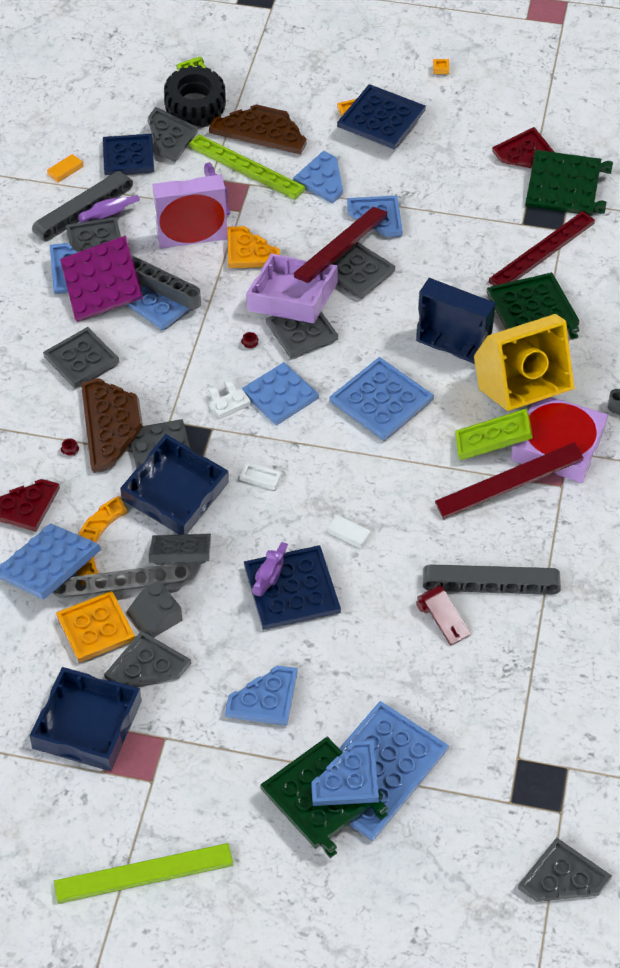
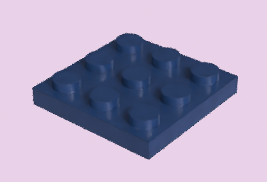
M152 133L103 137L104 174L112 175L117 171H121L124 174L154 172Z

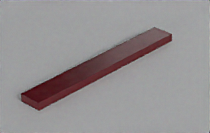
M376 207L369 209L294 272V278L306 283L311 282L387 217V211Z
M583 211L491 276L489 283L496 286L517 281L594 225L595 219Z
M574 442L435 500V505L442 519H445L583 461L584 457Z

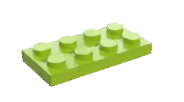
M527 408L455 430L457 452L460 461L533 438Z

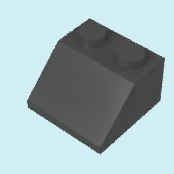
M159 580L144 588L127 610V614L138 628L153 638L183 621L181 606Z

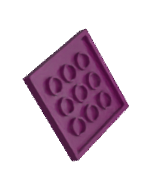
M126 236L60 259L74 317L77 322L143 299Z

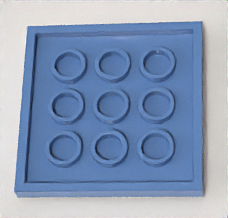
M378 357L329 397V402L383 441L434 400V395L381 357Z
M50 523L35 537L31 538L21 549L17 550L8 560L0 564V579L44 600L100 552L101 548L96 542Z

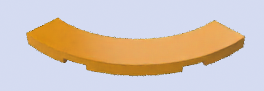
M117 496L100 506L99 510L86 520L78 535L98 543L105 529L116 519L128 513L121 498ZM95 556L76 571L78 576L99 574L95 564ZM80 580L82 586L86 584L85 581Z

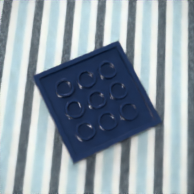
M368 84L339 119L337 127L396 149L426 111V105Z
M320 545L285 552L283 566L276 584L269 587L261 597L253 595L262 630L341 613V607ZM266 557L244 561V568L251 592L256 582L255 575L260 566L266 561Z

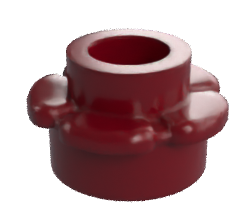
M253 332L245 333L241 339V343L246 348L256 347L259 341L257 335Z
M68 438L62 442L60 449L63 454L72 456L79 451V446L74 439Z

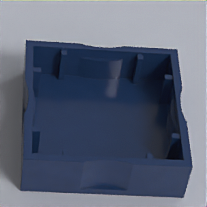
M428 278L419 291V321L417 323L416 341L475 364L474 355L486 337L492 334L496 303Z
M165 434L151 450L145 462L121 486V500L177 534H188L229 483V471L210 459L194 453L186 445Z
M62 667L51 689L49 700L40 712L29 735L32 749L112 771L142 702L140 688L115 681L98 679L90 674Z

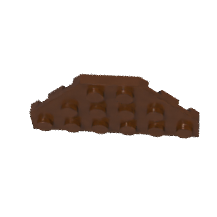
M257 104L250 106V109L245 111L240 109L231 112L229 116L223 118L221 116L215 117L209 127V133L300 155L307 144V139L304 135H301L298 126L294 121H291L287 111Z
M100 378L81 383L91 470L94 473L112 468L143 428L138 396L135 393L126 392L123 388L114 384L105 383Z

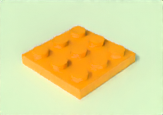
M113 591L56 612L57 619L78 663L131 643L135 639V635Z

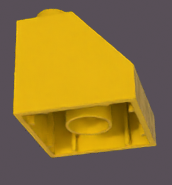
M557 314L488 335L474 355L479 390L507 411L575 389L566 320Z

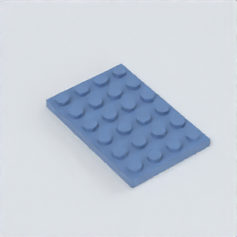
M382 701L378 702L339 748L344 752L346 747L353 741L374 740L378 790L383 794L381 802L387 806L388 810L386 812L388 816L380 820L373 809L370 808L349 824L371 841L376 839L449 749L448 744Z

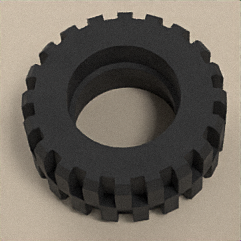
M192 65L188 66V68L182 67L179 71L176 70L172 73V76L170 75L164 84L165 110L196 127H204L208 123L211 124L214 118L221 116L225 110L226 92L223 79L215 71L212 72L210 68H202V66L198 65L197 67ZM191 93H199L206 97L191 100L184 96Z

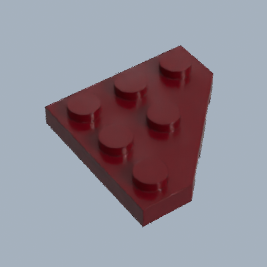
M535 127L492 147V152L501 163L532 168L535 150L554 152Z
M39 479L30 486L24 487L23 485L9 490L8 494L0 496V522L36 532L60 489L59 483Z

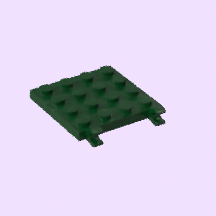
M535 150L525 206L576 214L583 211L590 216L593 215V212L605 214L607 202L603 200L595 202L599 173L611 174L613 162L605 161L601 163V158Z
M552 272L487 287L486 293L489 299L496 303L495 310L506 330L557 314L566 320L570 338L576 339L579 337L577 332H579L578 325L580 320Z
M327 736L260 784V789L315 849L321 846L326 855L331 859L337 854L335 850L337 846L330 840L331 837L370 808L373 809L380 820L388 816L386 812L388 808L381 802L383 794L379 790V802L313 806L311 782L316 777H319L337 756L339 757L343 753Z

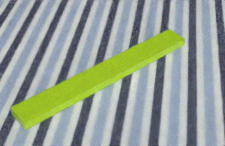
M200 134L189 142V148L294 200L305 191V186Z
M229 843L58 879L54 880L57 903H65L233 866Z

